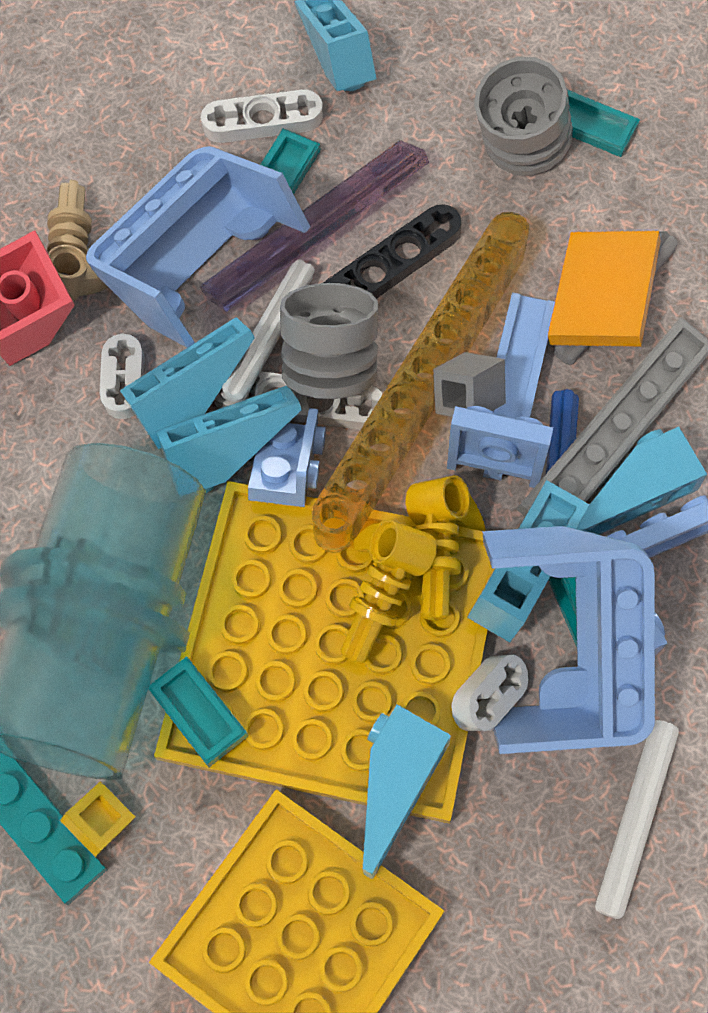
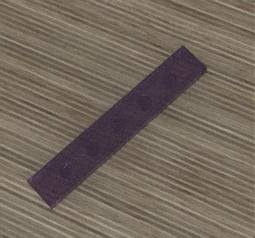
M401 140L397 141L304 209L303 213L310 225V228L305 233L287 225H282L200 286L204 295L209 301L224 311H229L427 165L429 160L425 150Z

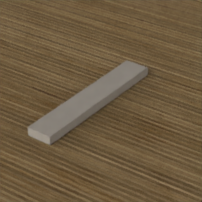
M680 317L516 510L523 516H526L546 480L586 502L708 356V338Z

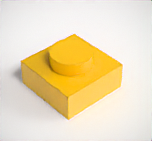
M100 781L71 807L60 821L96 857L134 820L135 816Z

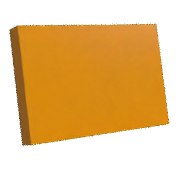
M659 231L570 233L548 331L550 345L642 346L661 242Z

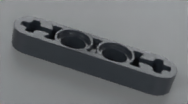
M440 204L430 207L328 278L324 283L351 285L350 279H353L356 287L372 293L377 299L452 246L459 239L461 233V216L455 208L449 205ZM438 221L440 224L449 222V231L446 232L443 228L434 231V222ZM430 235V245L425 238ZM403 243H412L419 248L420 252L416 257L405 259L397 255L396 248ZM369 267H378L386 275L382 281L370 283L366 282L361 274Z

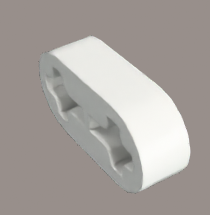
M129 334L112 336L105 342L101 352L100 399L107 413L118 419L131 418L135 415L126 400H124V404L117 405L113 398L119 395L120 383L125 382V386L145 375V356L142 346L137 338ZM127 348L131 355L126 358L125 370H120L116 357L120 356L121 349Z
M516 655L490 656L457 690L452 701V715L455 723L465 731H489L498 725L527 689L529 680L528 670L523 660Z

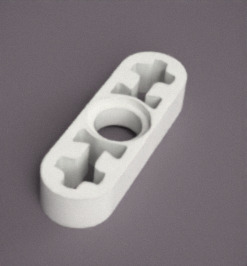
M295 90L217 100L207 104L201 112V122L205 136L217 143L278 136L283 128L293 133L309 132L316 129L323 120L321 98L310 90ZM307 106L309 115L300 116L299 107ZM280 108H285L287 119L281 118ZM262 110L269 111L274 115L273 119L265 124H258L251 120L253 114ZM243 113L244 124L239 125L238 114ZM217 117H225V126L218 127L216 125Z

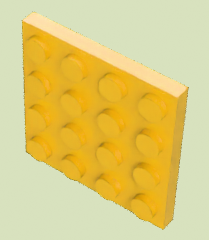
M276 789L151 958L149 964L212 1013H378L445 911L382 865L373 880L364 875L363 851Z

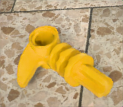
M457 475L414 483L406 492V509L411 520L418 525L415 529L431 534L436 541L434 562L429 570L421 575V616L428 620H444L449 614L450 576L461 573V563L455 557H450V554L459 552L458 542L451 540V538L459 536L458 526L486 531L478 506L471 497L464 480Z
M390 519L366 527L354 539V550L369 552L371 559L377 563V566L370 565L367 571L368 575L373 577L372 582L363 580L360 586L361 591L366 593L365 597H353L349 604V607L357 612V615L341 648L343 656L361 664L368 659L382 626H395L398 616L391 607L392 604L401 606L404 597L398 591L400 588L408 590L411 585V581L405 577L406 574L414 576L423 575L429 570L436 556V541L431 534Z

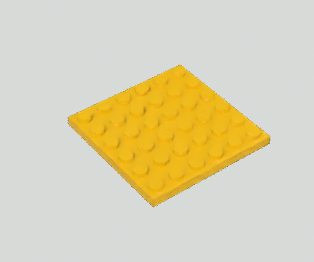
M227 481L179 662L186 656L189 658L249 736L211 767H208L165 712L154 753L156 760L367 806L370 750L374 744L367 740L381 713L390 716L397 704L451 735L447 750L410 813L411 816L450 824L468 731L461 729L455 723L452 715V701L457 690L481 665L487 636L486 628L467 618L494 571L483 543V531L458 526L459 536L451 538V540L458 542L459 552L450 554V557H455L461 563V573L450 576L449 614L446 619L428 620L422 618V576H414L407 573L405 577L411 581V585L408 590L400 588L398 591L404 597L401 606L392 604L391 607L398 616L395 626H382L368 659L361 664L343 656L341 648L357 615V612L352 610L349 604L353 597H365L366 593L361 591L360 586L363 580L372 582L373 577L369 576L367 571L370 565L377 566V563L371 559L369 552L354 550V539L366 527L386 519L413 528L418 525L409 516L312 497H306L305 507L248 500V485Z

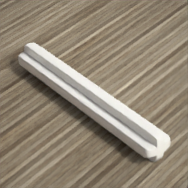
M300 259L292 263L252 333L255 339L227 381L222 385L221 395L225 400L235 404L245 400L281 336V300L290 291L310 284L315 272L311 264H306Z
M655 720L654 728L646 739L596 901V910L611 918L620 919L625 914L679 734L678 727L666 721Z

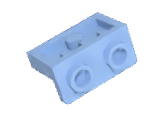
M309 408L306 425L287 423L255 454L248 485V500L305 507L308 488L317 489L320 461L313 460L314 454L323 455L326 427L318 426L319 409Z

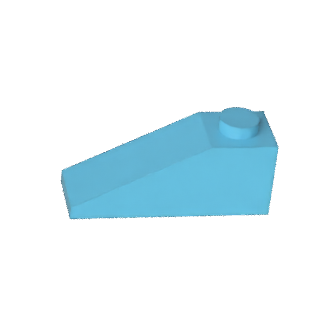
M342 0L294 1L322 69L337 92L341 90L354 91L363 87L366 82L377 79L368 31Z
M237 317L120 390L158 449L162 447L156 431L205 414L222 389V385L227 381L255 339L251 330Z
M287 385L156 431L169 471L181 498L188 495L199 496L206 494L214 486L225 483L302 410L300 402Z
M680 427L665 433L661 429L654 430L640 438L637 446L590 503L577 529L600 535L699 490L707 473Z
M546 480L518 529L555 526L577 529L590 504ZM539 566L495 568L467 618L506 641L511 642L527 620L550 576L543 572Z
M397 704L390 716L381 713L367 740L374 744L370 750L363 873L372 880L442 759L451 738L450 734Z

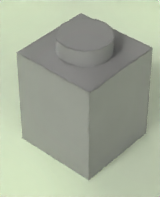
M464 352L433 369L436 414L453 417L455 406L462 408L480 406L494 411L506 403L505 359Z

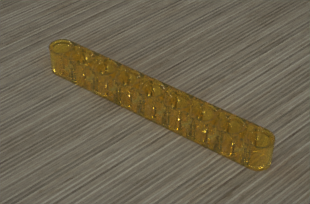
M503 212L491 220L312 508L314 540L323 550L332 553L341 552L348 549L354 542V539L361 531L435 408L433 369L464 352L470 351L520 268L525 257L530 231L529 223L520 214ZM468 305L472 306L473 308H465L462 306ZM440 339H450L453 342L445 343L440 341ZM428 373L431 374L432 377L423 378L419 377L417 374ZM398 408H407L410 409L412 412L408 414H400L395 412L394 410ZM385 444L391 448L386 451H376L371 446ZM360 480L366 482L368 486L363 489H353L348 486V483ZM330 518H338L346 522L339 528H329L323 524Z

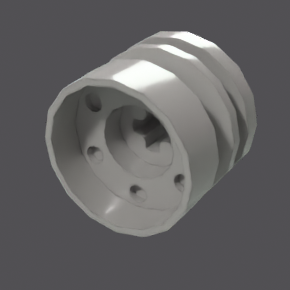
M516 57L499 63L485 74L476 89L474 107L488 156L499 168L513 175L533 176L551 169L563 159L571 146L573 131L568 91L562 74L551 63L536 57Z
M320 283L300 287L290 291L282 298L280 305L281 336L284 339L281 350V358L283 360L282 379L288 388L301 395L313 398L339 399L364 392L377 381L378 345L374 340L377 338L378 301L372 293L360 287L342 283Z

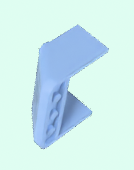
M207 146L189 153L89 248L86 261L95 274L149 328L188 348L195 342L180 321L185 303L176 290L231 236L242 240H257L264 237L276 222L304 233L310 228V225L283 173L220 149Z
M565 526L483 531V543L492 569L539 566L543 572L552 577H576L577 667L557 668L547 673L539 685V706L512 707L498 725L493 728L499 754L629 746L645 740L651 734L655 724V572L653 563L646 552L633 543Z

